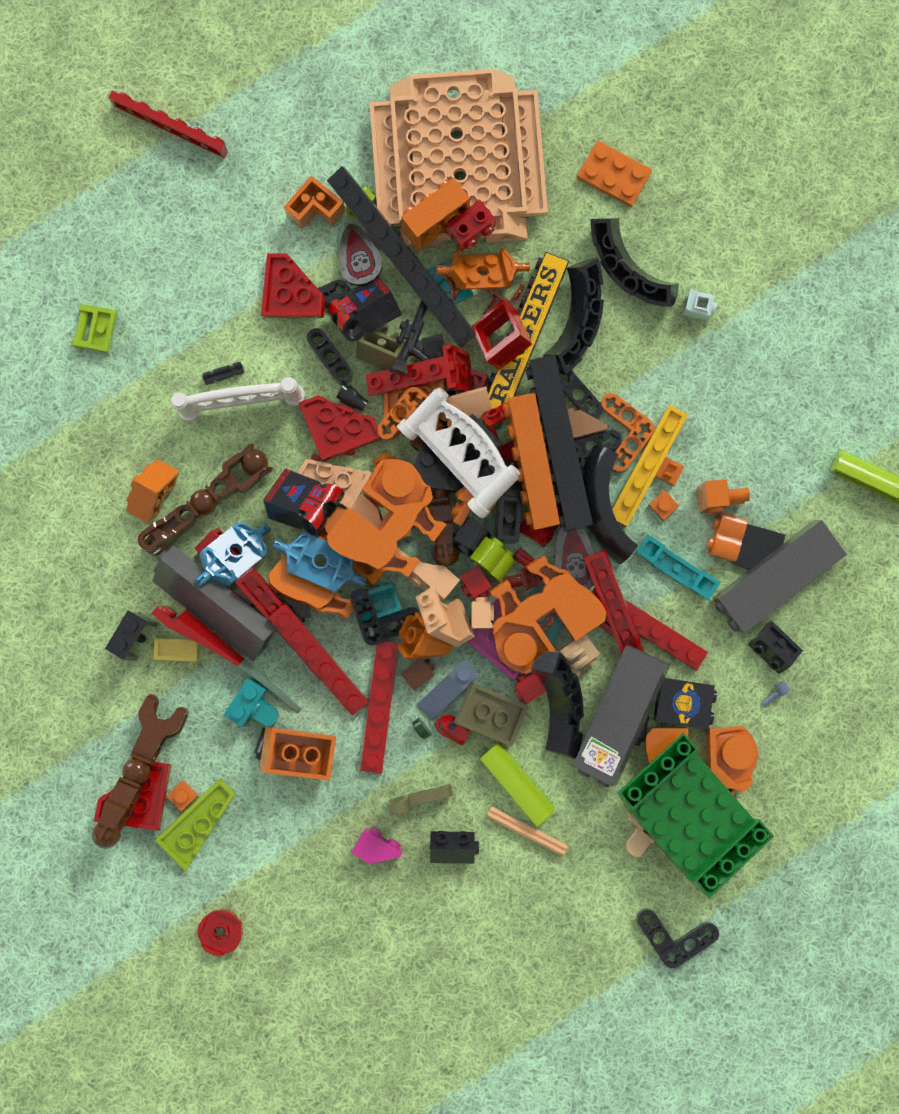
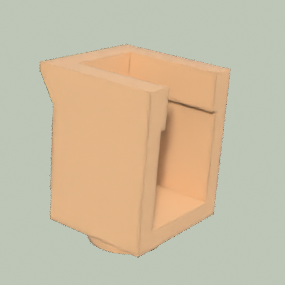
M477 597L476 602H471L472 629H493L491 621H494V605H490L488 597Z

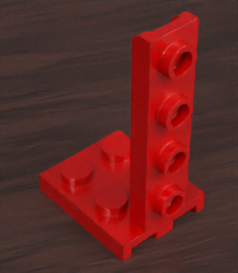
M452 344L442 346L443 357L407 365L408 373L405 376L389 372L390 369L366 374L368 396L382 395L447 380L448 389L458 393L475 390L470 373L472 369L470 353Z

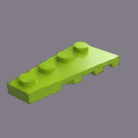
M220 777L155 838V841L185 872L231 802L235 791Z

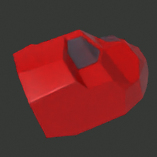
M444 715L438 718L435 723L437 731L442 736L463 746L470 733V729L455 724L454 720L456 717L452 715Z

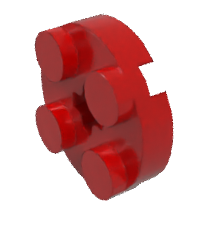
M216 909L211 911L201 920L198 926L197 934L202 948L215 956L232 952L242 940L243 924L238 916L230 910ZM223 927L226 936L222 935L218 938L215 928Z

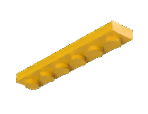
M671 405L664 412L612 508L617 522L624 527H628L688 414Z

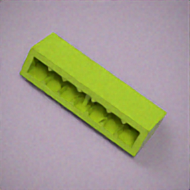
M839 449L830 468V473L899 504V476Z
M498 741L479 757L537 827L554 812L555 806L501 742Z

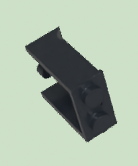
M127 610L105 649L123 660L137 661L139 657L131 653L130 650L136 641L139 643L146 642L147 637L141 633L145 625L157 627L159 623L141 612L135 613Z

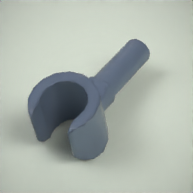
M782 681L775 684L774 687L777 692L765 699L762 704L767 706L774 699L786 695L789 692L786 682Z

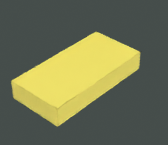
M155 638L153 660L198 662L199 643L189 639Z

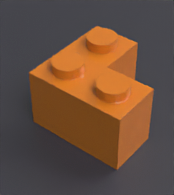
M313 176L307 179L284 206L286 216L302 229L316 214L333 226L346 211L344 202Z
M156 459L151 465L148 464L140 475H136L131 481L130 486L132 490L126 500L128 502L126 512L149 524L159 514L164 497L175 487L179 471L159 459Z

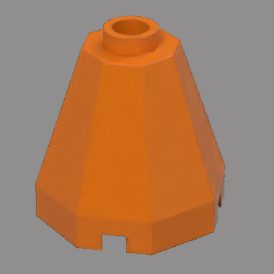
M416 612L414 613L415 616L409 615L406 617L399 631V638H402V644L398 643V650L404 658L416 660L442 657L452 651L453 645L428 634L421 613Z

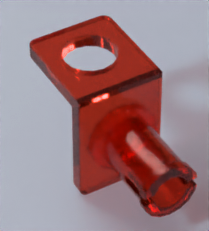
M520 284L510 301L494 290L487 289L493 299L482 314L486 315L503 300L514 306L524 291L525 285Z
M525 567L520 570L519 574L503 577V581H509L511 589L524 586L525 591H528L533 587L545 585L543 580H539L536 574L528 572Z

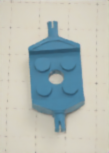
M237 522L200 552L199 556L204 573L195 579L196 584L199 582L198 586L201 587L209 579H213L230 587L237 578L259 560H263L266 557L267 548L262 537L271 530L270 526L266 528L268 524L264 523L256 530L245 523ZM230 548H238L241 554L233 555L230 552Z
M306 532L288 545L277 539L274 541L272 548L284 552L286 555V573L288 575L291 573L331 590L332 594L339 590L347 581H351L361 587L365 583L366 578L354 574L352 570L353 560L334 551L327 541ZM317 556L324 557L326 565L322 567L317 566L314 563V558Z

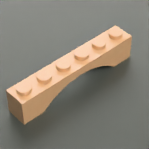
M360 494L349 508L377 528L381 523L378 508ZM397 547L396 550L400 553V556L410 557ZM419 561L408 576L411 584L415 587H420L423 591L430 587L436 588L440 602L447 597L460 581L445 566L432 565Z

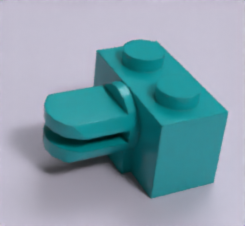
M247 678L223 716L240 727H245L250 719L264 727H270L278 721L279 712L263 700L269 689L254 679Z

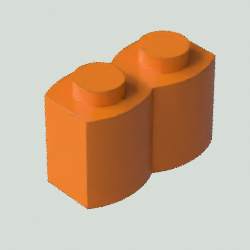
M725 513L719 514L718 517L715 516L712 523L714 534L713 537H709L706 544V549L709 550L708 555L736 562L748 520Z

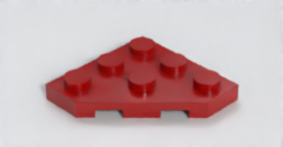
M267 253L261 316L264 318H324L326 297L287 253Z
M319 395L298 402L322 462L382 440L378 434L376 421L371 416L355 412L354 409L339 403H333Z
M154 762V765L150 766V776L146 782L141 784L143 788L133 808L132 815L124 826L160 831L172 764ZM112 790L98 799L94 822H99L104 804Z

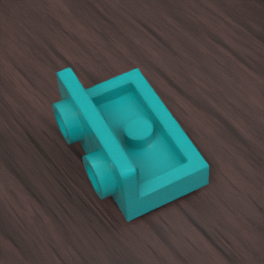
M384 582L377 585L375 589H366L372 598L378 620L402 611L394 583ZM359 597L361 607L365 606L362 600L363 597ZM365 613V614L361 617V620H362V621H367V620H369V619L371 618L372 614H371V613Z

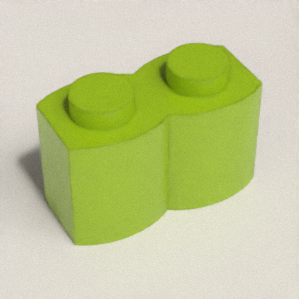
M485 537L470 558L488 575L501 583L516 563L512 558L514 554L503 547L504 544L495 537L492 540Z

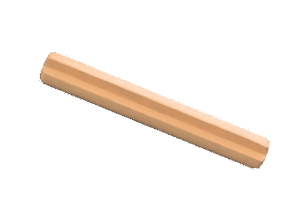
M491 807L487 813V818L561 856H564L568 849L565 843L494 807Z

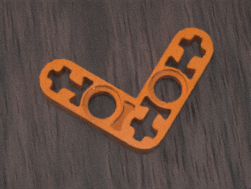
M409 388L379 424V436L386 440L396 439L401 431L394 423L402 421L398 418V411L401 408H405L407 414L404 419L407 420L420 406L419 402L414 401L412 395L414 393L418 394L417 397L421 401H424L429 395L420 388ZM441 413L438 418L446 421L448 428H450L452 421L446 419L445 413ZM438 421L436 431L443 430V424ZM387 426H388V427H391V428H390V431L392 432L391 434H386V433H387V430H386V427H387Z
M609 393L601 400L603 411L630 431L616 450V453L619 454L617 460L623 455L620 452L621 449L628 455L622 462L625 465L624 467L619 466L617 468L615 466L616 462L614 463L612 471L621 473L628 468L653 435L655 426L651 420L619 396ZM613 399L615 401L614 406L617 408L620 405L623 406L618 415L614 414L617 409L612 406L610 408L606 407L607 402L605 400L610 401ZM624 411H629L633 414L631 422H625L622 419ZM648 425L650 433L645 432L640 439L636 437L641 431L639 426ZM630 440L635 441L638 445L637 450L634 452L626 448V443Z

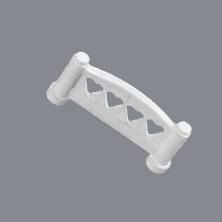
M286 377L281 383L233 387L190 396L176 393L171 398V404L184 421L192 422L200 416V411L283 399L289 406L298 407V402L304 401L306 396L303 388L293 378Z
M439 387L437 390L434 389L407 420L403 419L397 427L412 441L418 435L474 496L467 503L470 509L480 518H485L490 512L489 508L519 479L518 476L521 473L513 465L509 467L505 465L499 451L485 431L464 412L447 403L446 398L448 394ZM441 413H445L446 419H450L452 425L450 428L436 431L438 417ZM459 428L460 434L466 436V441L463 444L450 446L453 430ZM472 443L475 450H479L481 455L478 459L464 462L467 446ZM487 459L489 465L494 466L495 472L492 475L478 478L481 462Z

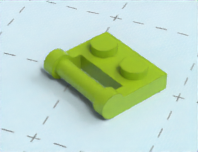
M80 304V317L75 339H72L71 346L79 349L109 353L118 312L116 310ZM93 314L88 340L83 341L88 317Z

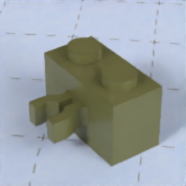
M386 327L383 328L382 333L377 330L369 333L365 331L363 336L357 341L356 358L387 370L398 361L405 342L398 344L396 339L399 333L394 332L393 336H388V328Z

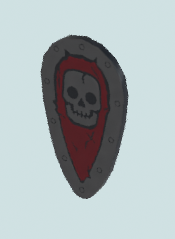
M349 224L346 226L340 241L341 273L349 284L363 286L368 285L380 276L383 269V261L368 234L359 226Z
M562 527L557 535L555 567L568 571L580 585L590 590L594 583L584 558L594 554L591 542L584 528L565 532L564 527Z

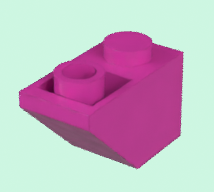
M366 827L351 853L368 864L401 857L403 849L400 848L401 844L392 838L388 841L383 838V833L378 829Z

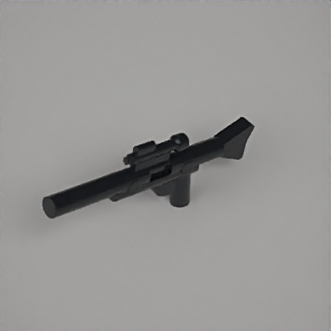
M422 299L412 325L409 324L408 319L401 321L399 327L401 332L396 342L402 344L404 339L406 341L398 361L390 368L389 372L405 376L408 373L406 362L409 356L413 355L421 362L428 359V356L422 352L423 343L419 340L424 327L422 320L427 310V306Z

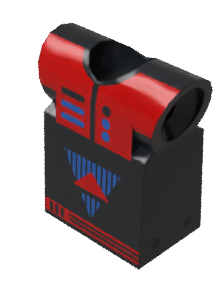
M379 277L368 285L357 286L346 293L343 299H335L327 307L328 316L338 326L339 331L348 341H356L363 336L365 331L369 333L402 315L391 290Z
M284 469L263 499L268 519L301 530L304 529L307 533L318 537L326 525L328 517L338 507L345 493L337 485L330 483L321 484L317 480Z

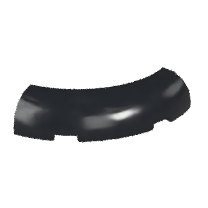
M619 218L590 219L593 244L596 246L602 266L611 279L625 292L646 303L672 307L677 299L679 283L659 280L647 274L633 261L621 237Z
M598 258L581 261L567 268L571 284L569 318L558 341L543 354V357L556 356L560 374L568 373L582 360V355L588 347L592 346L600 326L604 300L601 299L603 277Z
M593 445L583 469V482L593 523L588 528L595 536L602 550H606L607 555L615 562L622 564L633 554L638 544L632 541L622 530L611 507L609 496L610 476L619 454L604 446Z
M556 651L546 652L540 655L531 667V670L542 680L549 701L550 724L545 750L576 759L583 735L579 731L580 720L584 717L580 682L577 674L572 673L571 663L564 655Z

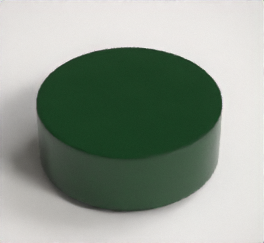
M418 717L412 722L415 731L422 739L425 740L432 735L421 718Z

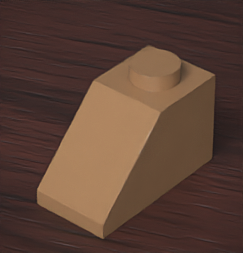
M574 408L567 409L574 441L607 431L606 424L582 410L574 411Z

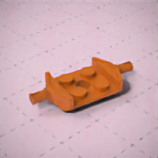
M501 248L499 254L461 255L460 250L456 249L452 264L436 266L437 275L450 274L457 287L462 290L510 288L513 277L517 272L530 271L529 262H514V259L505 248ZM482 271L485 272L487 275L482 276L478 272Z

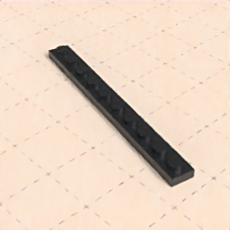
M341 166L327 179V182L460 348L464 347L476 336L470 323L345 166Z

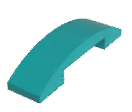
M647 534L635 553L680 585L709 601L721 582L705 571H700L665 548L664 544Z

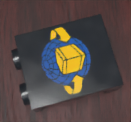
M665 678L656 697L653 720L709 729V725H712L714 721V712H711L712 703H715L717 699V690H714L715 685Z

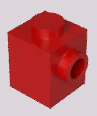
M479 565L460 576L464 584L461 586V589L467 598L471 596L474 600L477 597H486L490 594L488 590L492 586Z
M533 672L530 675L524 673L516 679L518 683L514 685L516 690L513 691L520 702L524 700L528 704L545 693L546 689L539 676Z

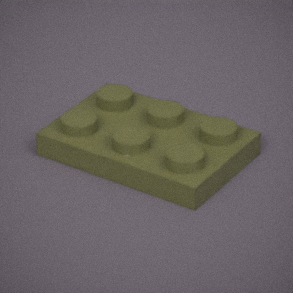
M470 682L454 723L512 747L528 706Z

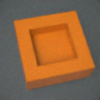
M665 490L648 505L662 521L679 507L678 503Z
M184 780L167 795L181 812L199 796Z

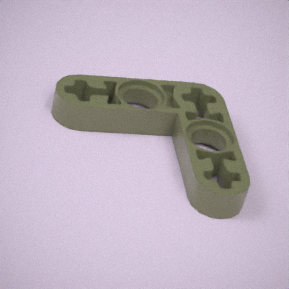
M451 784L390 799L387 803L389 815L408 812L412 806L453 796Z

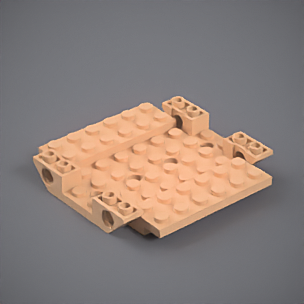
M496 69L409 75L390 86V101L369 102L377 208L392 227L402 226L401 216H403L402 214L407 208L418 205L426 194H433L437 191L441 183L455 178L454 174L458 171L464 172L466 175L465 179H456V181L470 197V206L481 200L496 219L495 230L489 236L481 237L485 238V243L528 240L526 218L523 217L544 216L548 214L538 90L517 91L513 76ZM456 90L459 92V96L457 98H450L448 92ZM453 131H460L463 136L460 139H454L451 137V133ZM400 227L401 238L410 249H415L403 233L402 227ZM445 232L424 248L444 246V241L451 239Z

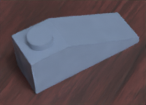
M464 659L417 705L433 720L479 674Z

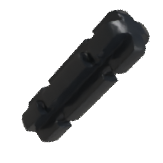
M236 362L232 364L233 366L227 365L214 369L213 372H204L202 374L203 381L208 385L214 383L215 380L218 382L231 378L234 374L236 376L243 374V365L241 362Z

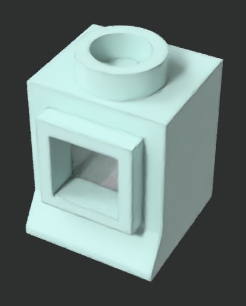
M690 289L686 296L688 300L682 315L707 321L710 315H714L717 303L714 302L715 296Z

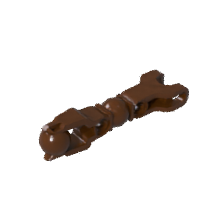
M440 419L443 428L447 429V422ZM418 435L413 441L410 440V444L419 452L424 441ZM432 489L433 498L429 504L430 514L435 521L447 524L435 540L436 544L432 549V556L438 565L448 567L457 562L460 552L455 542H453V519L449 497L451 492Z
M249 444L241 453L238 452L224 462L222 465L223 471L212 480L209 487L206 485V489L195 491L190 498V502L187 500V504L177 507L167 516L157 520L138 535L139 546L150 555L158 556L197 522L198 518L202 519L201 516L212 514L216 509L217 503L220 505V501L228 499L237 492L246 493L261 478L273 470V467L268 466L266 454L261 450L254 449V444ZM239 463H241L244 472L251 475L250 478L241 484L237 482V478L234 475L230 474V471ZM223 484L226 486L224 493L218 494L215 492L218 485ZM190 511L191 518L187 521L181 520L183 512Z
M149 694L145 698L138 712L142 730L130 754L132 758L124 764L122 769L123 777H119L104 804L99 823L95 825L92 831V840L99 848H111L120 840L121 830L131 817L133 808L143 788L141 784L146 782L150 776V766L154 765L165 741L182 732L189 715L187 708L178 707L170 718L165 720L159 719L156 715L159 705L158 697L154 694Z

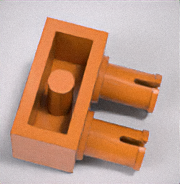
M727 479L705 481L697 487L700 513L706 512V516L719 515L720 512H724V509L730 505L744 504L745 501L750 500L748 487L729 489Z

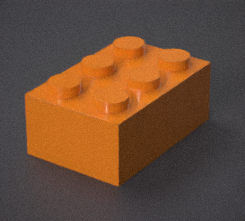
M455 178L450 181H444L439 185L437 191L433 194H426L415 207L410 206L403 212V216H401L403 233L419 252L445 233V224L470 207V197Z
M266 727L259 771L269 774L330 781L336 736Z

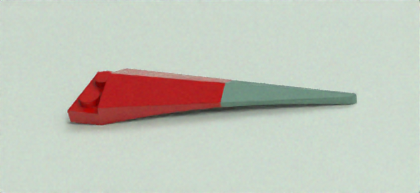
M168 605L158 606L151 613L167 628L203 645L245 671L297 713L302 710L301 707L188 609L178 617H176L177 612Z

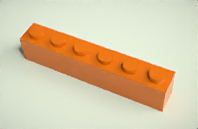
M535 393L505 398L506 404H503L505 417H509L510 426H507L509 438L513 439L514 442L512 456L514 461L517 460L518 471L521 473L518 476V482L522 483L523 491H520L522 503L526 504L527 512H524L526 524L530 525V528L534 530L558 525L560 521Z

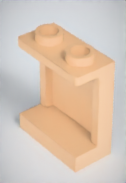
M430 587L416 596L429 635L457 648L475 637L462 600L457 598L446 605L440 602L437 590L434 587Z

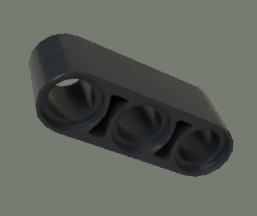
M311 329L307 334V341L312 351L337 384H349L352 380V372L345 359L322 329ZM316 336L323 338L319 344L312 343V340ZM333 353L335 358L332 361H326L324 359L326 354ZM340 370L348 372L344 378L337 377V373Z

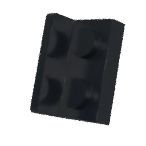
M772 620L748 643L753 651L778 674L790 668L803 651Z

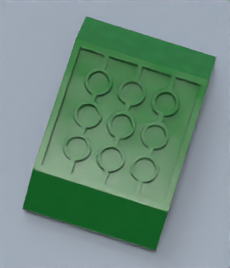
M681 733L617 793L629 813L681 873L704 895L711 898L774 835L760 819H754L697 755L698 748L684 733Z

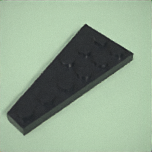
M451 437L450 446L459 445L456 442V440L453 437ZM423 442L413 465L419 472L423 482L430 486L431 490H445L446 492L457 493L464 485L432 449ZM466 451L464 462L474 460ZM503 460L507 467L513 465L514 467L519 469L518 466ZM489 462L480 466L478 478L494 474V466L489 465ZM517 480L502 496L520 497V491H523L522 483Z

